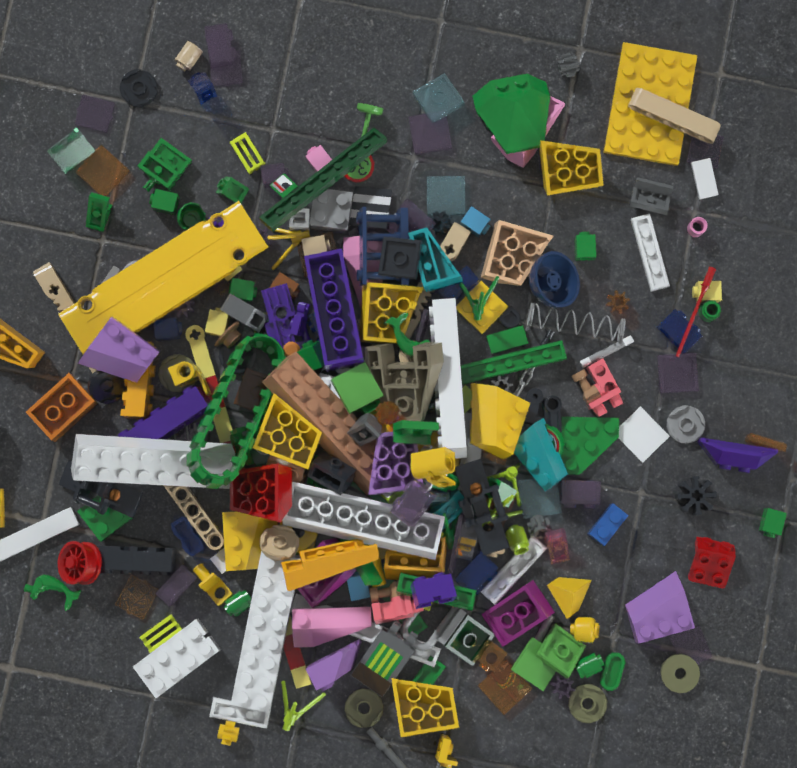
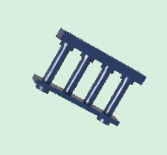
M362 207L356 214V222L359 224L360 270H357V281H360V286H365L367 279L395 280L397 285H409V279L379 276L378 272H367V260H380L381 253L367 252V241H383V236L409 239L408 208H400L394 215L366 214V207ZM367 222H394L397 224V232L395 234L367 233Z

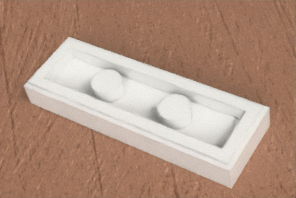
M213 697L209 717L267 729L270 712L231 705V700Z

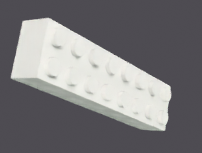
M455 298L432 300L433 307H429L431 341L442 342L444 358L435 387V398L439 397V399H435L437 416H440L437 417V422H439L438 435H442L438 436L439 448L446 447L455 452V459L467 458Z
M76 434L71 466L73 480L206 488L205 485L197 483L190 476L189 467L186 466L187 454L191 451L189 446L192 441ZM207 442L205 448L200 449L199 455L201 456L202 465L208 472L223 476L222 473L226 469L230 471L233 464L230 461L232 456H235L232 444ZM230 483L227 486L222 485L219 488L230 489Z
M292 482V507L282 521L285 526L346 540L359 539L363 540V543L367 545L377 544V547L435 560L445 517L344 493L339 495L331 490Z
M262 551L231 705L269 713L272 707L295 589L288 591L286 588L281 562L284 561L272 560L266 557ZM295 555L289 560L284 561L300 560V556Z

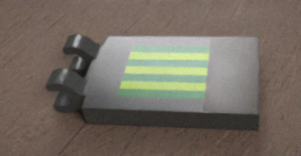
M397 620L394 621L389 630L384 627L351 673L352 677L381 697L385 695L391 686V678L396 679L415 651L411 646L418 635L411 631L405 641L398 637L396 633L402 624Z

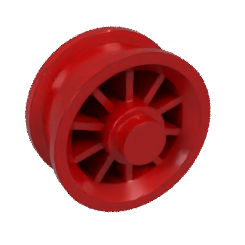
M70 541L63 546L58 556V572L64 582L68 584L79 583L89 585L99 576L102 558L95 544L91 542Z

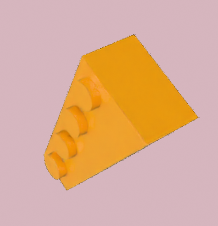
M153 361L137 383L124 379L125 386H127V390L122 395L125 409H121L120 416L126 419L144 418L145 420L149 418L150 413L153 411L150 397L154 396V385H151V382L156 372Z

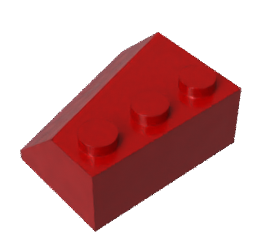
M277 463L243 469L230 482V510L281 522L292 507L291 467Z

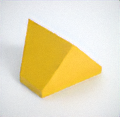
M558 577L547 585L566 619L579 611L592 580Z

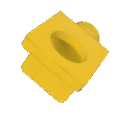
M201 563L193 569V572L202 581L198 586L208 593L217 606H221L233 595L222 579L214 573L210 574L204 564ZM223 588L225 590L224 597L216 598V590Z

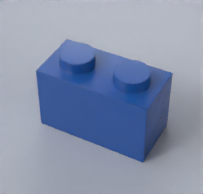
M612 503L587 535L601 546H605L628 515Z

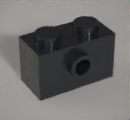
M323 451L312 461L308 477L341 495L352 485L356 469Z

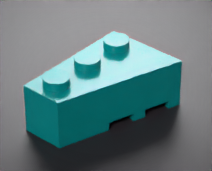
M427 227L408 233L410 239L422 241L419 272L426 292L463 281L461 275Z
M543 418L519 436L514 454L544 491H547L568 473L559 452H556L554 448L553 438L548 434L544 425L546 422Z

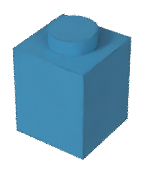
M472 206L460 222L461 226L470 230L478 238L481 234L485 235L491 227L489 225L490 218Z
M354 572L347 580L351 601L370 597L369 587L365 586L359 573Z

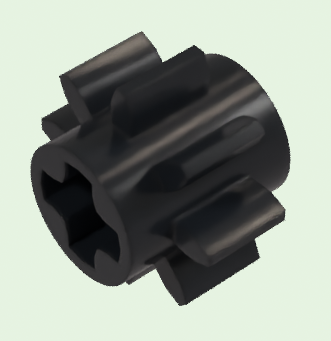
M438 211L434 212V217L428 219L430 222L429 229L434 230L436 235L440 232L443 234L447 233V228L452 227V224H450L452 217L446 215V211L440 214Z

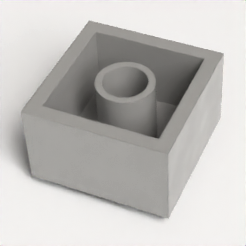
M327 189L314 199L309 224L310 229L348 234L353 192Z

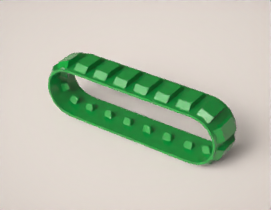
M256 333L253 337L247 336L235 347L234 352L228 359L227 367L219 379L220 383L214 390L213 400L205 410L204 414L206 416L201 420L197 428L198 433L193 437L189 446L191 451L187 454L186 466L189 467L190 476L197 483L205 485L206 488L218 489L222 485L227 486L239 475V471L244 467L248 458L246 454L252 449L255 442L253 437L259 433L262 425L261 420L265 417L269 407L268 404L273 396V393L267 387L265 390L262 389L259 394L262 398L259 405L253 408L255 414L251 423L247 422L246 424L247 432L244 439L239 440L238 445L240 448L237 455L232 456L230 462L233 464L230 471L226 469L222 473L223 476H218V474L208 472L202 465L201 456L199 455L200 449L205 448L207 442L204 439L207 432L213 430L214 425L212 421L215 414H220L221 412L219 405L222 398H227L229 394L227 387L230 381H234L236 378L234 372L237 365H241L243 362L241 358L243 351L248 352L251 350V347L264 351L272 362V371L286 358L279 342L267 336V334Z

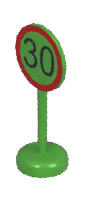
M363 103L357 104V110L366 113L362 136L368 131L371 115H382L383 108ZM370 155L347 173L345 177L352 182L367 180L374 171L372 156Z

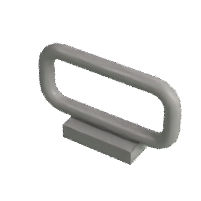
M453 580L454 585L462 587L460 584ZM452 606L426 643L415 640L412 647L419 651H427L437 641L445 645L467 613L458 607ZM419 612L414 613V617L405 618L400 633L404 640L409 635V626Z

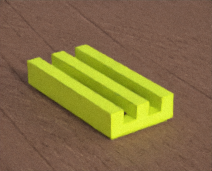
M246 132L230 141L231 146L249 175L266 165ZM245 138L260 163H255L242 139ZM238 142L253 167H249L235 143Z
M171 614L139 638L151 653L181 631L182 628ZM169 620L173 622L169 626L164 628L162 631H160L158 634L153 636L151 639H146L147 636H149L151 633H153L158 628L163 626ZM174 626L177 628L153 647L150 645Z

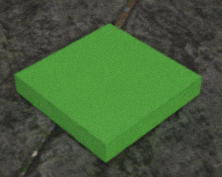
M365 362L330 380L349 414L384 396Z
M555 623L548 632L536 657L567 679L573 672L586 645L582 642H577L574 636Z
M531 637L511 670L544 691L556 671L536 657L542 643Z

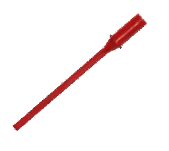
M713 267L708 268L704 281L701 284L700 296L676 357L680 356L703 296L710 289V284L716 272V269Z

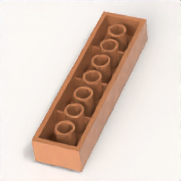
M297 352L292 353L262 383L273 394L275 393L322 432L319 441L321 447L331 456L356 469L353 481L368 495L376 439L363 446H359L347 434L349 429L358 420L353 413L349 414L342 401Z

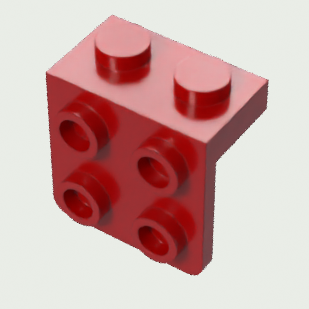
M696 537L695 556L688 574L689 581L725 588L736 558L735 546L729 542H719L708 537Z

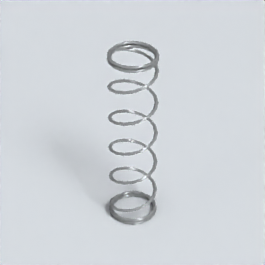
M531 303V304H530V308H529L527 326H528V327H531V325H532V320H533V315H534V308H535V305H537V308H538V316H539V327H540V329H542V328L544 327V325H545V323H546V321H547V319H548V316H549L550 312L552 311L553 307L549 310V312H548V314H547V316H546V319H545V321H544V323H543V325H542V327H541V318H540V309H539V306H538L537 303H536V304ZM554 308L556 312L558 332L562 330L563 325L567 319V316L572 311L574 316V326L576 335L579 334L586 317L588 316V314H590L594 338L597 336L604 319L608 317L610 324L611 341L615 339L617 332V341L621 343L623 340L626 324L625 318L621 319L616 329V332L612 338L611 319L608 315L602 319L598 327V330L595 334L593 316L590 312L587 313L577 332L576 317L574 311L572 309L568 311L559 329L557 309Z

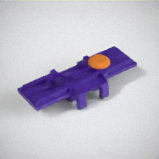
M286 283L261 290L269 317V322L264 323L267 335L279 342L284 350V355L288 357L303 348L302 344L312 340V338L309 336L307 326L304 336H302L303 341L297 342L294 334H290V316L297 315V311L294 309ZM279 307L286 309L287 315L285 318L277 317L276 310Z

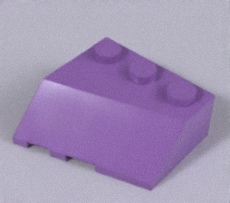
M112 316L83 354L78 364L137 383L160 351Z
M393 432L381 433L379 438L376 439L368 495L401 492L424 487L423 479H415L411 472V453L418 452L417 444L394 443Z
M676 571L625 604L633 636L638 644L695 628L686 594Z
M360 639L307 666L306 671L316 691L321 689L323 692L331 688L335 680L354 668L362 643Z

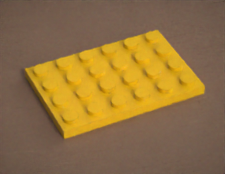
M623 42L603 153L674 166L679 165L684 133L630 109L628 104L635 89L642 88L688 109L697 55Z

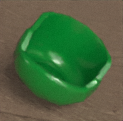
M190 202L180 208L177 214V221L179 226L186 231L199 222L205 221L206 213L201 208V205Z

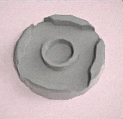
M683 405L675 408L669 414L666 427L673 440L689 444L697 441L702 436L705 420L703 414L698 409Z

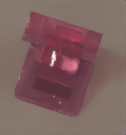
M564 528L545 532L546 537L544 540L551 565L570 560Z

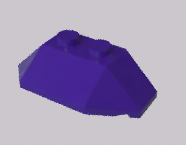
M707 438L698 439V444L713 464L719 465V469L731 470V467L738 468V472L750 473V470L757 469L778 453V449Z

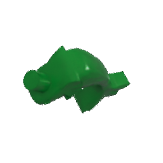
M403 313L397 318L390 317L384 324L392 326L396 342L407 357H414L413 346L430 342L428 339L422 342H413V340L411 341L401 332L400 325L407 318L408 313Z
M46 574L37 577L34 586L26 584L23 590L31 593L30 598L33 600L45 590L50 589L64 592L66 595L65 611L70 609L72 601L78 599L81 590H69L59 579Z

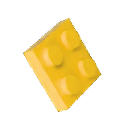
M480 281L469 294L473 300L479 299L480 293L484 292L485 296L489 287ZM492 291L485 304L481 320L474 319L472 307L466 296L456 306V311L482 335L507 310L508 306Z

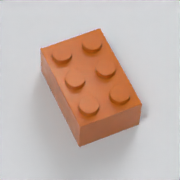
M68 373L30 407L26 413L51 441L56 442L94 408L98 402L91 397L90 393L72 374Z

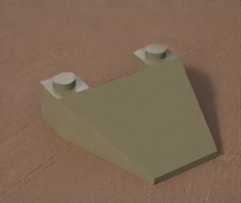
M427 342L413 346L414 362H395L393 343H376L364 347L366 365L384 395L379 400L383 405V411L388 424L401 420L424 421L444 363L442 342Z

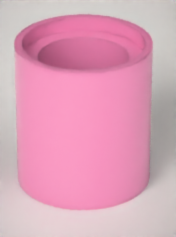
M701 217L694 218L687 226L688 234L692 237L701 236L707 229V222ZM693 224H700L702 228L701 231H695L693 229Z

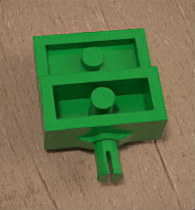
M160 138L151 152L148 151L138 164V168L149 177L143 188L150 192L156 183L170 191L192 160Z
M97 495L92 500L100 503L101 497ZM86 505L77 511L100 542L133 519L109 507L104 515L99 514L97 510Z

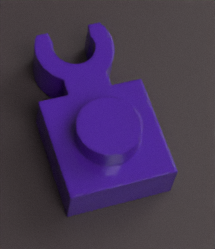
M298 303L297 315H294L290 322V334L304 336L308 320L306 316L310 309V304Z

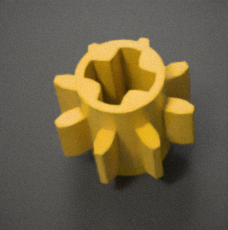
M226 721L225 725L220 724L217 738L222 739L221 744L230 746L232 742H237L240 728L235 727L236 722Z

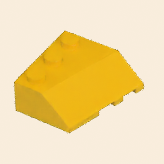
M222 512L226 571L258 569L262 551L260 548L261 535L267 528L278 525V522L240 512Z

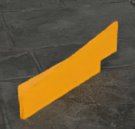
M354 539L299 551L300 560L281 562L286 588L288 591L378 560L377 544L367 546L364 545L363 540Z

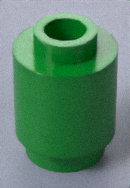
M707 301L699 309V316L705 322L715 320L721 313V307L715 301ZM707 309L711 311V315L707 313Z
M246 590L239 591L225 601L227 605L224 608L230 616L234 615L237 617L250 608L252 598Z
M592 653L578 660L575 667L582 679L602 671V666L605 664L600 654L596 656L595 653Z

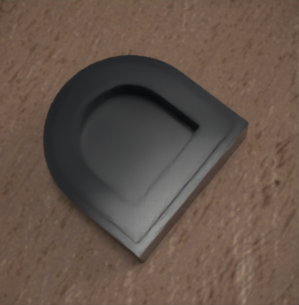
M510 306L497 320L505 328L511 329L519 325L521 318L519 313Z

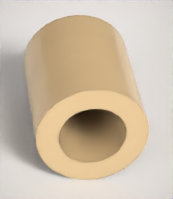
M187 41L175 58L176 66L184 72L186 70L190 71L203 51L195 44Z

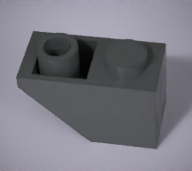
M229 294L220 309L258 333L268 318L266 314L232 294Z

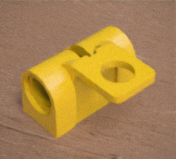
M184 361L168 368L175 386L184 388L200 380L205 394L208 396L212 395L206 379L198 366ZM190 368V374L186 377V371Z
M442 447L411 453V472L415 479L426 478L427 482L440 488L456 485V481L446 477V474L453 473L455 470V452Z

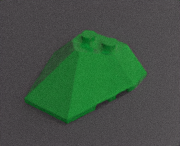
M530 74L491 80L472 96L477 115L483 119L485 126L491 130L494 138L506 154L540 148V140L545 141L550 94L545 81Z

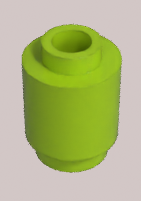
M519 525L510 526L505 534L511 551L515 555L526 553L529 550V542L524 527Z

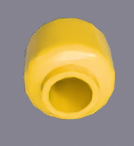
M577 617L575 622L571 623L570 634L574 635V639L577 642L593 643L595 638L599 637V623H596V620L592 617Z

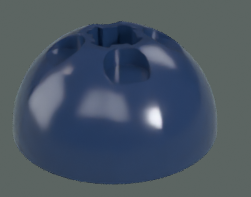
M551 251L543 254L534 262L529 274V285L533 295L542 304L553 308H562L569 306L576 300L580 289V279L575 265L566 255Z

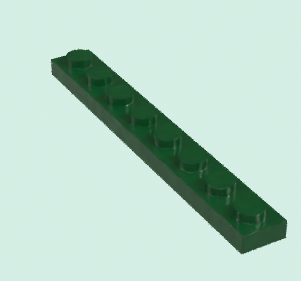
M372 128L259 217L260 222L274 232L386 144V136L377 129Z

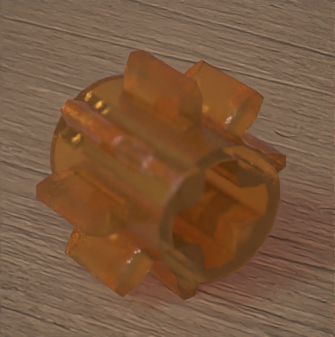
M615 290L614 297L608 295L607 298L610 299V302L606 306L612 308L611 313L618 311L620 315L622 308L625 310L629 308L626 303L630 299L625 298V292L618 294V291ZM619 298L621 300V304L619 306H616L615 300Z
M384 401L383 404L379 403L375 409L377 411L376 418L383 425H391L392 422L396 423L400 417L398 415L399 408L392 401Z

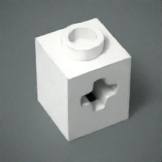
M303 208L290 218V231H310V209Z

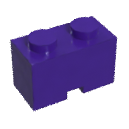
M444 572L437 573L432 578L427 579L426 576L414 579L415 581L410 586L416 609L431 606V602L438 601V604L452 602L457 597L451 574L445 575Z

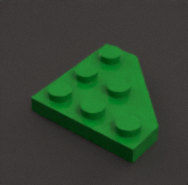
M561 417V434L565 446L560 457L568 473L567 475H580L619 438V418Z

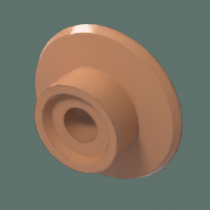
M239 321L232 324L215 343L216 347L224 344L229 349L240 339L242 334L237 331L240 324Z

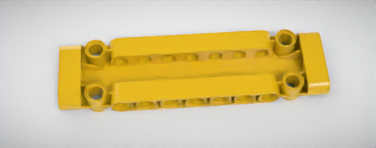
M238 201L222 212L213 214L206 222H199L92 290L91 294L81 297L78 302L60 312L59 317L82 354H84L112 316L137 333L233 273L235 268L246 264L249 259L267 249L268 246ZM217 219L224 220V224L220 228L214 226ZM236 252H244V258L242 260H235ZM86 301L92 302V307L89 310L84 309Z

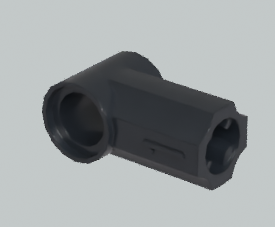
M554 395L547 396L542 401L545 422L551 427L554 426L562 433L561 399ZM550 399L556 401V407L553 410L547 405Z

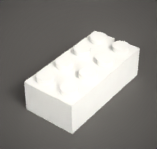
M199 618L195 619L133 666L155 698L162 695L221 650L212 636L204 637L208 631Z

